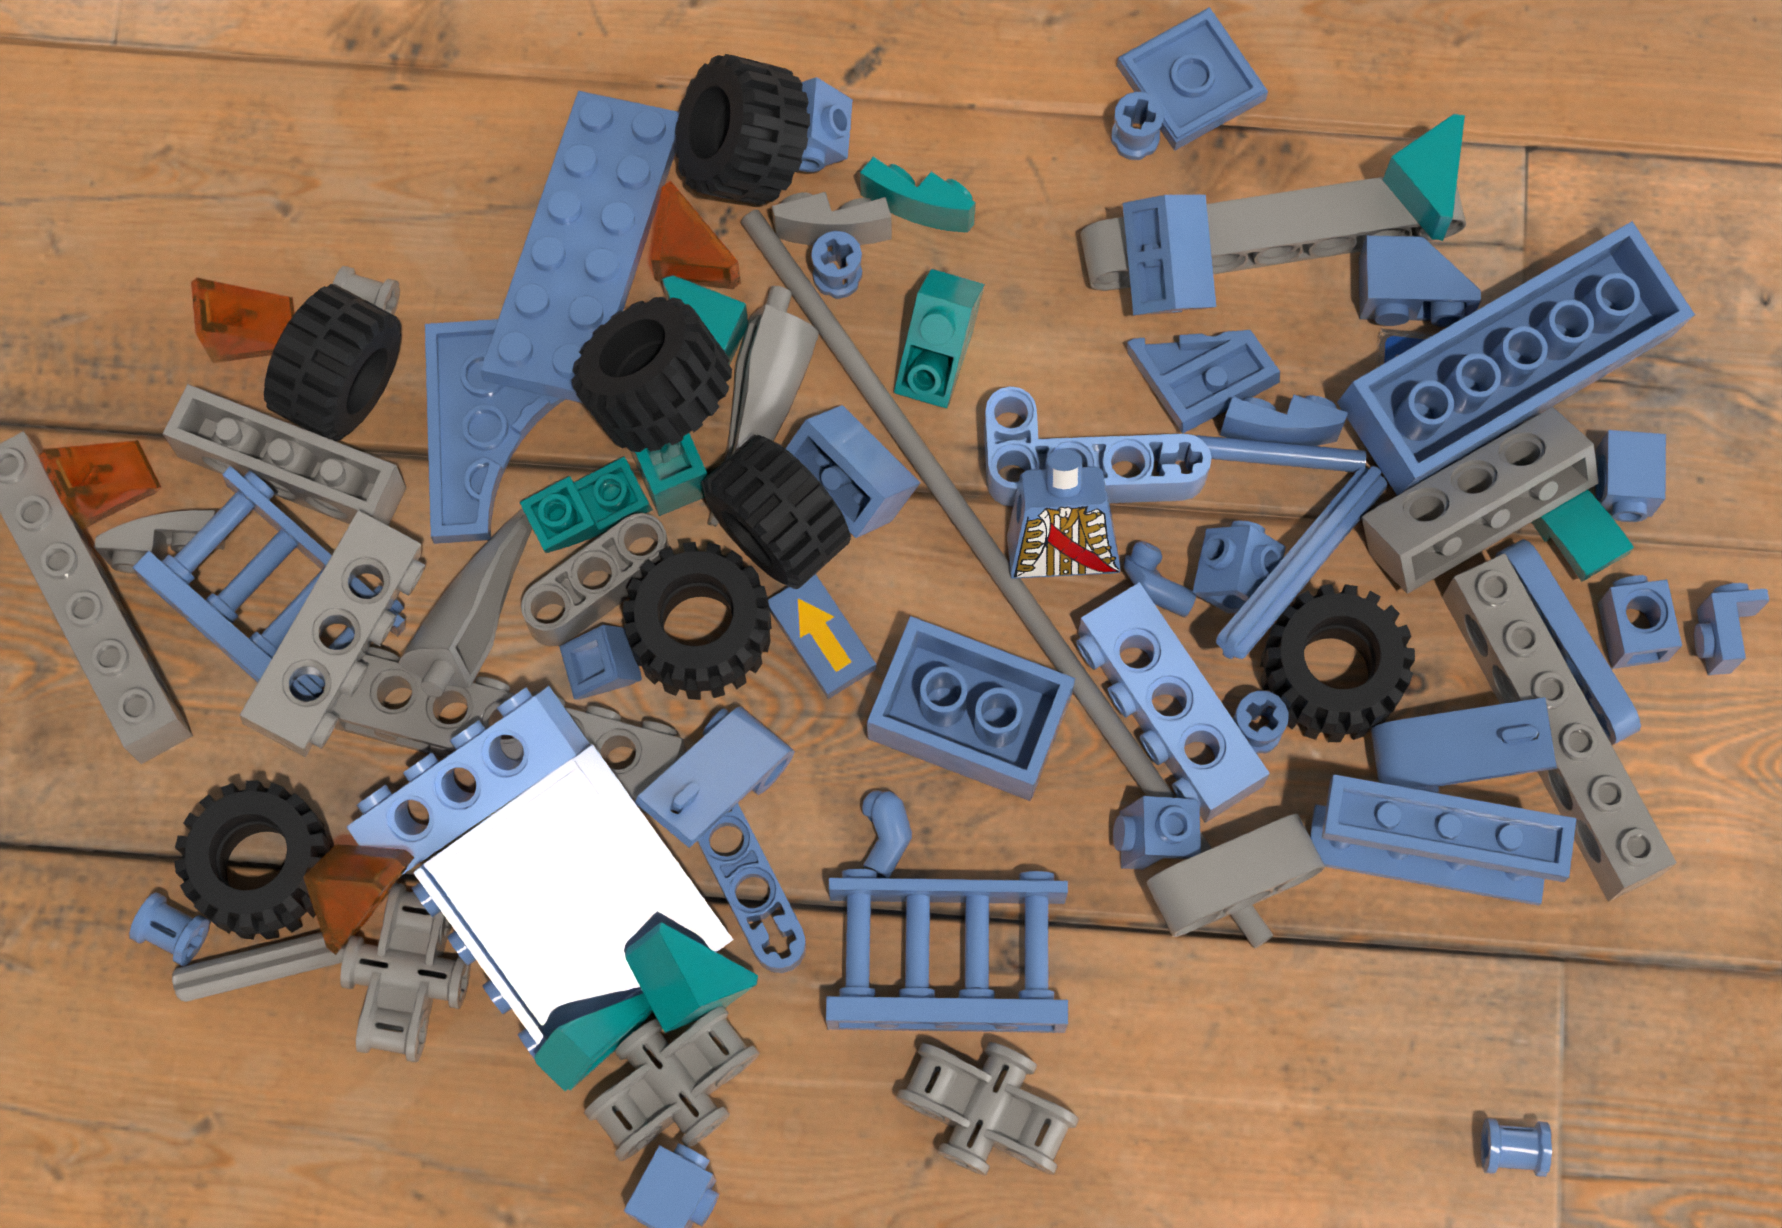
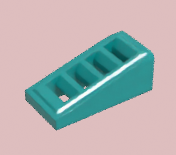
M644 993L572 1020L559 1026L552 1032L535 1055L534 1060L564 1091L568 1089L571 1091L613 1054L619 1044L639 1029L653 1010Z

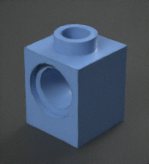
M1608 430L1596 448L1598 484L1595 485V498L1609 514H1612L1613 519L1621 522L1643 521L1647 517H1652L1665 500L1666 434Z
M1635 575L1613 582V587L1609 588L1598 603L1611 668L1616 669L1669 661L1681 648L1682 642L1668 580L1648 582L1647 576ZM1636 609L1644 613L1649 620L1650 629H1640L1632 625L1627 618L1626 610Z

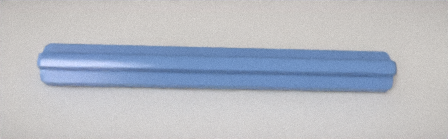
M1372 466L1370 469L1366 467L1359 468L1217 635L1216 643L1223 649L1222 654L1229 659L1234 657L1243 659L1247 656L1360 521L1362 516L1365 515L1385 491L1387 481L1381 476L1382 471L1378 467Z

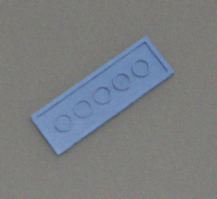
M578 91L481 367L483 381L582 403L572 386V379L575 376L572 371L574 362L582 356L579 351L584 343L594 336L593 332L600 325H604L612 319V315L620 310L622 312L624 310L675 156V129L680 112Z

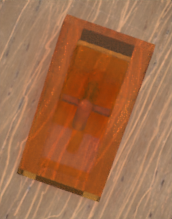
M671 181L662 186L651 254L655 281L663 282L662 279L674 275L703 287L733 290L741 284L737 259Z
M198 277L191 281L195 333L213 363L272 355L281 333L294 315L293 297Z
M138 440L43 449L38 455L61 504L82 529L157 493L161 488Z
M336 844L303 876L326 948L336 955L348 943L351 936H355L415 857L403 849Z

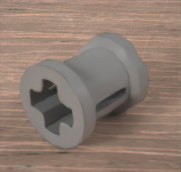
M342 266L339 269L333 284L393 315L395 314L400 295L398 281L387 279L383 283L356 275L354 268Z

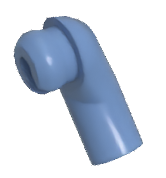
M1145 541L1137 542L1132 549L1131 556L1126 555L1124 561V570L1132 583L1135 585L1140 582L1155 605L1185 618L1191 611L1196 599V595L1192 593L1193 590L1164 578L1156 569L1162 560L1160 549Z
M877 790L869 793L862 805L863 815L873 822L878 835V840L864 862L863 867L876 871L879 878H890L912 839V830L903 801L890 791L882 792Z

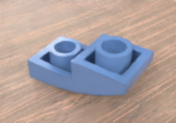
M1293 395L1287 414L1276 411V408L1271 403L1259 398L1247 397L1242 400L1232 396L1220 436L1233 439L1319 446L1337 442L1348 412L1337 409L1332 401L1315 395H1308L1305 398Z

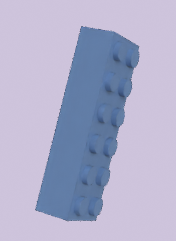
M1633 221L1356 379L1350 384L1337 403L1342 411L1348 412L1347 419L1398 496L1468 456L1476 449L1489 444L1515 429L1521 423L1536 417L1671 338L1695 314Z

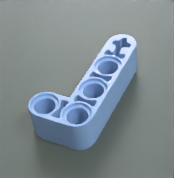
M1009 386L994 392L987 401L984 425L986 481L990 495L995 501L1004 506L1013 507L1019 481L1009 482L1003 479L998 473L999 470L1009 465L1019 466L1024 471L1047 469L1048 455L1058 449H1071L1079 453L1082 457V467H1098L1103 470L1109 503L1183 501L1198 495L1205 485L1211 464V453L1206 443L1195 435L1160 434L1038 439L1037 408L1034 399L1028 392L1018 387ZM1011 412L1021 416L1025 422L1016 428H1006L1000 425L996 418L1002 413ZM1128 461L1135 464L1141 473L1136 477L1125 478L1116 474L1112 466L1117 462ZM1154 461H1158L1156 472H1159V476L1151 475ZM1185 461L1186 468L1191 473H1181L1180 466L1175 464V462Z

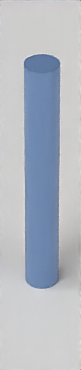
M1196 436L1206 443L1211 453V459L1345 472H1357L1360 467L1365 468L1366 451Z

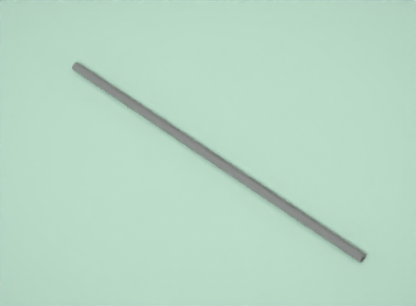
M753 210L746 214L741 220L744 228L785 286L792 292V296L814 327L819 331L821 337L1058 672L1075 678L1073 693L1145 795L1176 798L1021 578L1011 579L1009 561L759 210ZM1200 832L1201 853L1212 849V847ZM1253 905L1230 914L1254 949L1274 936Z

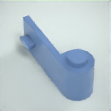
M1545 697L1395 720L1376 725L1371 729L1379 783L1438 793L1439 786L1557 769Z
M741 706L731 712L726 708L721 709L703 731L704 737L641 792L635 801L638 806L688 848L697 842L751 790L757 795L765 792L779 778L794 756L795 751Z

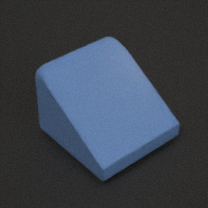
M604 624L559 646L575 700L630 686L642 680L641 672L633 657L625 628Z

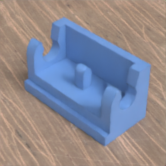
M1161 195L1124 202L1123 214L1133 315L1182 312V310L1216 307L1206 195Z

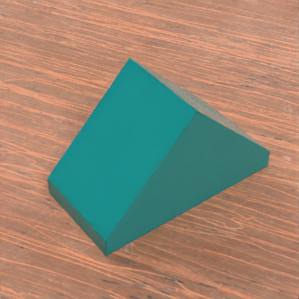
M1451 115L1391 156L1383 178L1384 183L1433 240H1444L1453 219L1465 115Z
M674 275L662 279L666 300L673 297L681 299L684 304H689L696 311L727 354L730 366L748 325L746 303Z
M662 922L626 949L625 960L665 1033L697 1021L717 1007L724 1006L726 1008L757 985L758 975Z

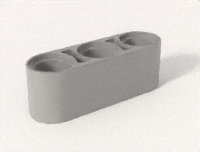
M645 513L633 514L623 519L532 585L524 594L521 602L522 614L532 637L540 644L549 647L560 646L569 642L629 598L627 588L632 578L637 580L642 578L640 567L648 559L655 565L660 563L661 557L659 552L669 547L667 534L662 523L652 515ZM648 537L657 542L656 548L647 555L637 556L628 551L630 545L639 538ZM594 571H604L611 575L607 585L600 589L591 590L585 588L582 584L585 577ZM549 604H557L565 608L563 616L554 623L544 624L536 620L538 612Z
M1293 814L1177 863L1151 877L1147 881V886L1172 936L1178 937L1299 885L1325 869V865L1300 816Z

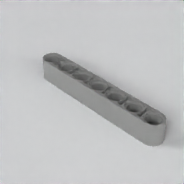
M1384 177L1207 204L1213 274L1361 252L1367 235L1424 237L1427 241H1432L1433 239L1429 237L1384 183ZM1458 186L1456 187L1453 219L1444 238L1455 235L1466 227ZM1124 217L1098 221L1082 229L1080 235L1091 288L1101 291L1130 288Z

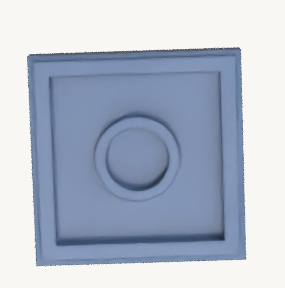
M1210 7L1121 55L1117 60L1118 69L1134 92L1149 93L1155 96L1162 104L1164 121L1160 131L1174 151L1266 100L1268 90Z

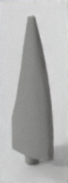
M771 286L766 304L749 318L735 365L733 410L724 461L753 435H761L772 441L775 440L790 411L812 358L819 331L806 321L787 313L792 292L784 287ZM711 511L708 525L716 527L719 522Z
M523 509L503 525L459 573L421 623L399 660L400 665L418 677L424 678L420 686L429 696L441 697L447 685L470 688L494 644L499 617L514 572L532 531V526Z

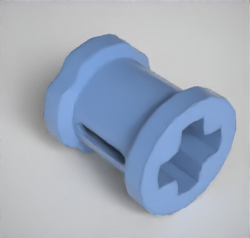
M1136 91L1126 94L1115 107V124L1112 128L1111 142L1116 147L1120 156L1129 160H1141L1147 155L1153 154L1159 145L1160 128L1164 121V110L1160 101L1149 93ZM1134 123L1141 124V129L1133 128Z
M832 231L825 233L817 239L812 248L811 257L814 266L813 279L815 286L820 293L836 299L849 297L857 291L859 282L862 279V252L860 244L852 235L846 232ZM832 245V251L828 252V247ZM837 261V263H838V265H839L840 267H845V268L838 269L837 266H836L834 263H830V262ZM843 279H847V282L843 285Z
M1256 691L1249 693L1241 700L1233 720L1245 738L1250 740L1248 742L1256 754H1266L1278 745L1288 724L1289 713L1285 703L1279 696L1269 691ZM1262 715L1269 720L1267 727L1263 726L1256 732L1249 727L1251 720L1255 721Z
M155 892L145 900L135 915L129 937L139 944L148 941L173 954V961L184 967L190 963L202 947L209 931L210 920L201 915L194 918L169 906L167 898Z
M1492 1118L1484 1120L1481 1134V1164L1484 1173L1494 1174L1498 1168L1533 1170L1536 1176H1547V1173L1550 1171L1552 1157L1551 1129L1548 1122L1538 1121L1534 1127L1499 1125L1498 1121Z

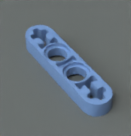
M1522 539L1497 552L1496 557L1502 554L1507 555L1611 745L1639 732L1641 728L1640 718L1632 701L1535 547L1529 541Z
M737 803L731 809V812L726 813L697 843L757 961L770 972L785 973L792 971L800 965L806 953L804 932ZM725 826L738 829L744 836V843L740 851L728 857L716 854L710 846L713 833ZM756 877L764 880L769 885L770 896L761 907L747 908L737 900V888L745 879ZM778 907L782 909L784 915L774 916L773 920L782 937L793 935L796 939L789 944L791 955L784 959H781L776 952L766 954L763 951L764 948L770 945L769 935L763 923H760L754 930L748 924L749 922L766 919Z

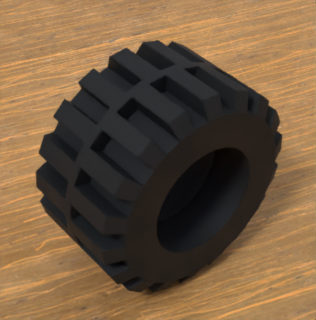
M729 54L724 56L717 55L711 58L709 64L704 63L699 68L696 78L691 79L687 87L684 100L682 99L679 108L678 122H676L675 154L679 158L678 168L680 174L686 177V184L699 193L754 205H765L766 201L773 202L779 198L781 190L786 191L792 183L794 173H798L802 164L801 158L808 143L807 131L810 126V114L807 113V107L809 102L807 93L802 92L803 84L799 77L793 76V72L786 68Z
M336 284L320 288L295 312L275 345L264 383L263 395L264 401L267 402L266 407L307 431L336 442L343 439L368 416L388 384L400 347V321L393 314Z
M654 297L647 303L643 300L632 304L629 309L623 312L620 310L612 315V319L604 325H600L593 332L594 336L584 343L579 351L582 356L574 362L572 371L575 376L572 379V386L577 392V397L613 442L622 449L627 447L631 452H641L648 448L651 452L661 450L665 444L671 443V445L682 441L685 435L691 431L694 433L702 427V422L708 416H713L720 407L718 401L726 397L729 390L726 382L732 378V368L728 364L730 360L696 311L689 304H684L681 299L673 297L666 300L664 297Z
M753 435L701 482L710 510L733 541L765 573L793 589L801 588L850 543L851 535L846 520L823 485L793 454L780 444L764 436Z
M696 542L683 543L684 552L674 555L670 546L659 552L661 562L657 565L648 559L640 567L641 580L632 578L627 588L630 599L629 601H624L623 616L626 622L624 628L633 657L638 667H643L645 676L654 685L660 681L663 684L664 691L676 696L680 689L686 691L688 699L701 700V691L711 690L713 698L724 696V686L732 683L736 690L747 683L745 674L749 670L756 674L763 664L762 653H768L771 642L770 629H772L765 586L760 585L759 574L752 565L745 568L742 556L733 550L726 557L722 555L720 545L708 542L705 552L697 551ZM694 597H708L718 600L727 606L732 613V621L726 632L717 640L702 646H688L678 643L670 638L664 630V625L670 612L681 602Z
M1330 584L1320 586L1315 596H1312L1309 591L1297 596L1292 607L1288 605L1278 617L1276 624L1273 625L1262 653L1260 667H1264L1260 678L1262 689L1270 690L1271 693L1279 696L1285 703L1289 713L1288 727L1293 730L1296 724L1300 723L1307 727L1304 736L1314 740L1317 739L1320 732L1328 734V742H1341L1345 734H1351L1353 740L1364 737L1369 728L1384 723L1390 713H1393L1408 688L1413 675L1410 668L1415 661V649L1407 648V643L1411 638L1408 626L1397 627L1395 624L1400 613L1392 605L1386 610L1381 609L1377 605L1381 596L1372 591H1369L1366 599L1356 596L1358 586L1345 584L1341 593H1334L1333 585ZM1330 638L1349 643L1360 652L1368 668L1367 682L1352 689H1336L1321 683L1313 676L1306 664L1304 657L1306 646L1317 640Z
M259 780L246 781L245 790H239L232 783L221 787L224 797L217 801L210 794L199 802L205 808L202 814L197 817L189 813L183 822L190 830L188 837L177 836L175 849L182 854V859L175 860L174 864L176 874L184 881L180 885L184 895L193 902L194 907L218 928L229 934L233 931L244 939L254 940L255 934H261L266 940L279 938L278 929L286 927L292 933L303 927L299 918L307 912L314 918L322 909L316 903L320 895L329 897L333 888V884L328 880L329 873H336L337 860L331 854L330 850L335 847L331 836L324 828L325 825L303 799L295 793L293 795L289 794L283 786L271 783L269 788H265ZM274 832L281 834L286 840L287 855L279 874L265 886L254 890H237L232 888L227 879V864L234 848L243 839L256 833Z

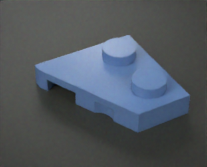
M1251 330L1227 331L1217 336H1206L1202 333L1179 335V342L1145 345V338H1134L1127 342L1128 355L1182 434L1227 411L1232 396L1244 400L1280 383L1279 369Z

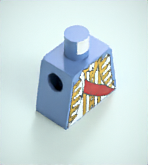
M1055 450L1047 457V469L1026 470L1020 475L1007 533L1011 579L1120 573L1117 541L1103 470L1098 467H1082V457L1074 450Z

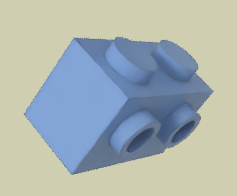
M843 405L806 419L785 448L827 490L841 510L849 532L855 538L892 522L921 483Z

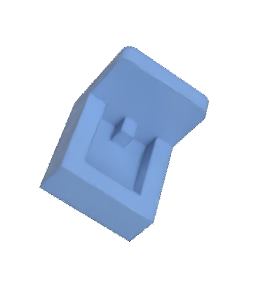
M1746 583L1722 585L1715 588L1713 593L1697 609L1699 624H1696L1694 629V645L1698 657L1705 658L1708 675L1731 674L1746 659L1739 617L1756 615L1769 602L1767 589L1749 590Z
M1142 796L1119 811L1120 815L1116 818L1113 828V842L1115 849L1121 851V869L1143 870L1162 858L1189 859L1201 853L1199 802L1196 799Z

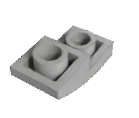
M802 192L788 196L781 204L772 206L775 233L779 239L813 246L819 237L832 231L846 232L852 235L860 245L892 239L891 214L885 197L873 201L869 198L854 199L845 203L839 210L831 211L826 192L815 195Z
M176 511L132 520L96 536L94 548L111 565L112 569L123 573L136 574L132 567L148 551L154 554L160 561L167 557L168 546H171L173 551L179 553L216 514V511ZM226 538L215 549L224 550Z

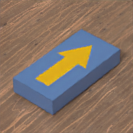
M816 574L801 588L793 589L788 587L768 599L771 615L827 699H830L876 670L875 661Z

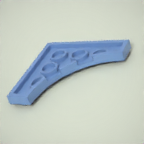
M498 319L425 324L430 531L434 544L491 539V522L495 497L511 457L536 423L565 400L483 381L481 367Z

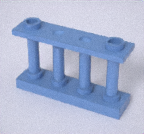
M229 466L222 475L226 486L235 494L174 558L168 555L163 561H160L154 554L148 551L132 568L139 579L258 683L332 555L270 501L275 493L263 480L251 471H248L242 477L235 469ZM253 509L275 528L278 533L218 596L212 593L206 600L203 599L189 586L194 580V576L191 573ZM297 548L317 565L321 571L261 635L255 632L250 638L246 637L232 624L238 617L235 611L280 563ZM357 577L352 580L349 589L355 596L363 599L375 597L383 588L378 585L372 591ZM396 599L390 612L397 615V618L390 631L398 637L406 628L405 620L399 615L404 607ZM347 627L328 648L340 650L349 646L354 639L353 631ZM305 674L293 682L291 693L298 700L313 701L321 696L323 693L322 688L325 684L318 676Z
M1333 774L1330 779L1326 806L1317 804L1314 806L1310 838L1325 867L1539 906L1542 904L1545 879L1565 882L1569 878L1577 818Z
M847 869L842 871V878H829L830 901H847L846 984L844 988L839 989V997L827 996V1030L1065 1033L1068 1026V1000H1054V991L1049 990L1048 904H1065L1068 894V881H1054V874L1044 871L1020 873L1019 880L877 878V872L874 870ZM871 901L906 902L905 988L899 990V997H875V989L869 988ZM930 902L966 903L965 989L959 990V998H935V990L929 989ZM989 903L1025 904V990L1019 991V999H995V991L989 989Z

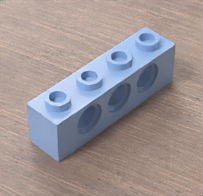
M1140 582L1081 617L1078 630L1080 639L1076 640V644L1082 657L1093 670L1101 667L1112 684L1108 688V692L1117 709L1124 717L1132 714L1144 731L1140 735V740L1149 757L1157 765L1164 762L1176 779L1172 787L1177 798L1196 799L1199 802L1200 816L1206 823L1264 786L1270 774ZM1128 648H1139L1147 653L1151 663L1143 668H1131L1122 661L1120 653ZM1159 695H1171L1181 703L1183 711L1176 716H1164L1156 711L1152 700ZM1192 742L1205 743L1212 749L1215 760L1206 765L1196 764L1187 757L1184 747Z
M550 686L535 696H532L527 687H525L497 707L503 718L485 729L480 720L476 721L450 740L456 750L444 759L438 761L435 755L430 753L403 772L409 781L405 786L392 794L387 785H384L357 804L363 815L346 827L387 885L574 758L590 744ZM502 735H510L519 740L524 751L522 761L512 760L503 753L500 745ZM455 768H464L474 776L476 781L475 793L465 792L457 786L454 780ZM409 800L418 801L425 806L429 814L428 825L419 824L410 817L407 809Z

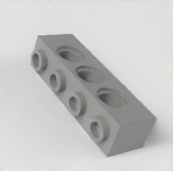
M187 384L163 432V436L177 457L223 474L229 466L235 469L242 477L248 471H251L263 480L276 496L347 524L352 522L359 510L389 526L407 488L395 464Z
M1551 407L1363 515L1362 520L1369 554L1408 594L1598 484L1594 443L1554 407Z
M359 510L357 511L241 711L240 718L242 724L305 758L312 745L320 749L324 747L339 717L331 714L342 693L349 697L353 696L368 668L367 665L360 661L371 642L378 646L382 645L397 618V615L390 612V609L400 591L409 596L423 574L426 565L418 561L421 557V543ZM368 573L377 576L383 583L381 592L369 599L355 596L349 589L352 580L360 574ZM332 624H344L354 633V639L351 644L340 650H332L324 646L320 641V636L323 630ZM312 674L321 678L325 684V689L321 696L308 702L295 698L291 693V686L298 677Z

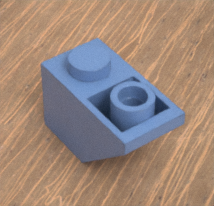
M1366 236L1359 255L1360 319H1372L1384 326H1397L1405 324L1409 320L1431 321L1433 325L1438 327H1449L1477 310L1481 302V290L1424 237Z

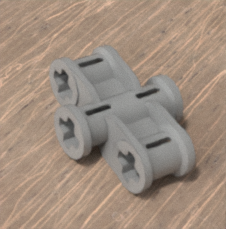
M394 883L390 890L385 907L379 945L365 944L363 937L353 935L349 939L343 956L340 984L342 988L353 989L356 984L368 986L365 1003L358 1022L356 1034L357 1052L368 1053L373 1048L405 1054L407 1061L418 1062L426 1041L433 998L448 1001L450 1008L460 1009L469 984L471 964L467 966L460 956L456 960L443 958L448 939L447 936L450 934L452 925L442 912L432 917L415 893L407 891L406 886L403 884ZM383 1029H390V1030H395V1031H401V1033H400V1032L389 1031V1030H383Z
M724 1006L717 1007L704 1015L670 1044L661 1034L662 1027L658 1019H654L634 1031L615 1049V1054L620 1060L627 1059L635 1071L595 1099L584 1111V1114L589 1121L597 1120L616 1145L615 1156L619 1161H624L639 1152L674 1122L684 1134L681 1141L689 1148L710 1135L729 1117L730 1113L725 1107L717 1108L709 1095L740 1074L760 1053L755 1046L747 1047L726 1020L729 1012ZM712 1037H716L718 1039V1041L728 1052V1055H724L719 1047L712 1040ZM647 1050H650L663 1066L661 1069H658L646 1054ZM683 1097H686L699 1114L698 1117L693 1116L681 1100ZM616 1111H621L632 1126L631 1130L625 1128L616 1116Z
M989 1042L985 1049L988 1059L983 1069L980 1070L938 1047L926 1043L920 1045L918 1053L921 1059L907 1089H900L896 1099L905 1106L954 1128L948 1143L940 1144L937 1150L938 1154L967 1170L986 1176L990 1168L986 1160L992 1148L995 1147L1032 1168L1054 1175L1058 1167L1054 1162L1057 1152L1068 1129L1076 1128L1079 1118L1055 1103L1020 1089L1026 1075L1034 1074L1037 1068L1036 1063L1010 1048ZM1005 1070L1007 1074L999 1091L995 1093L993 1092L1002 1071ZM940 1072L931 1092L926 1093L934 1074ZM1048 1124L1049 1128L1041 1145L1036 1146L1035 1142L1043 1125ZM981 1125L982 1127L971 1148L967 1147L976 1126Z

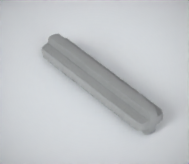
M336 928L176 968L172 973L173 988L177 998L187 1002L339 964L343 961L348 944L347 937L341 929Z

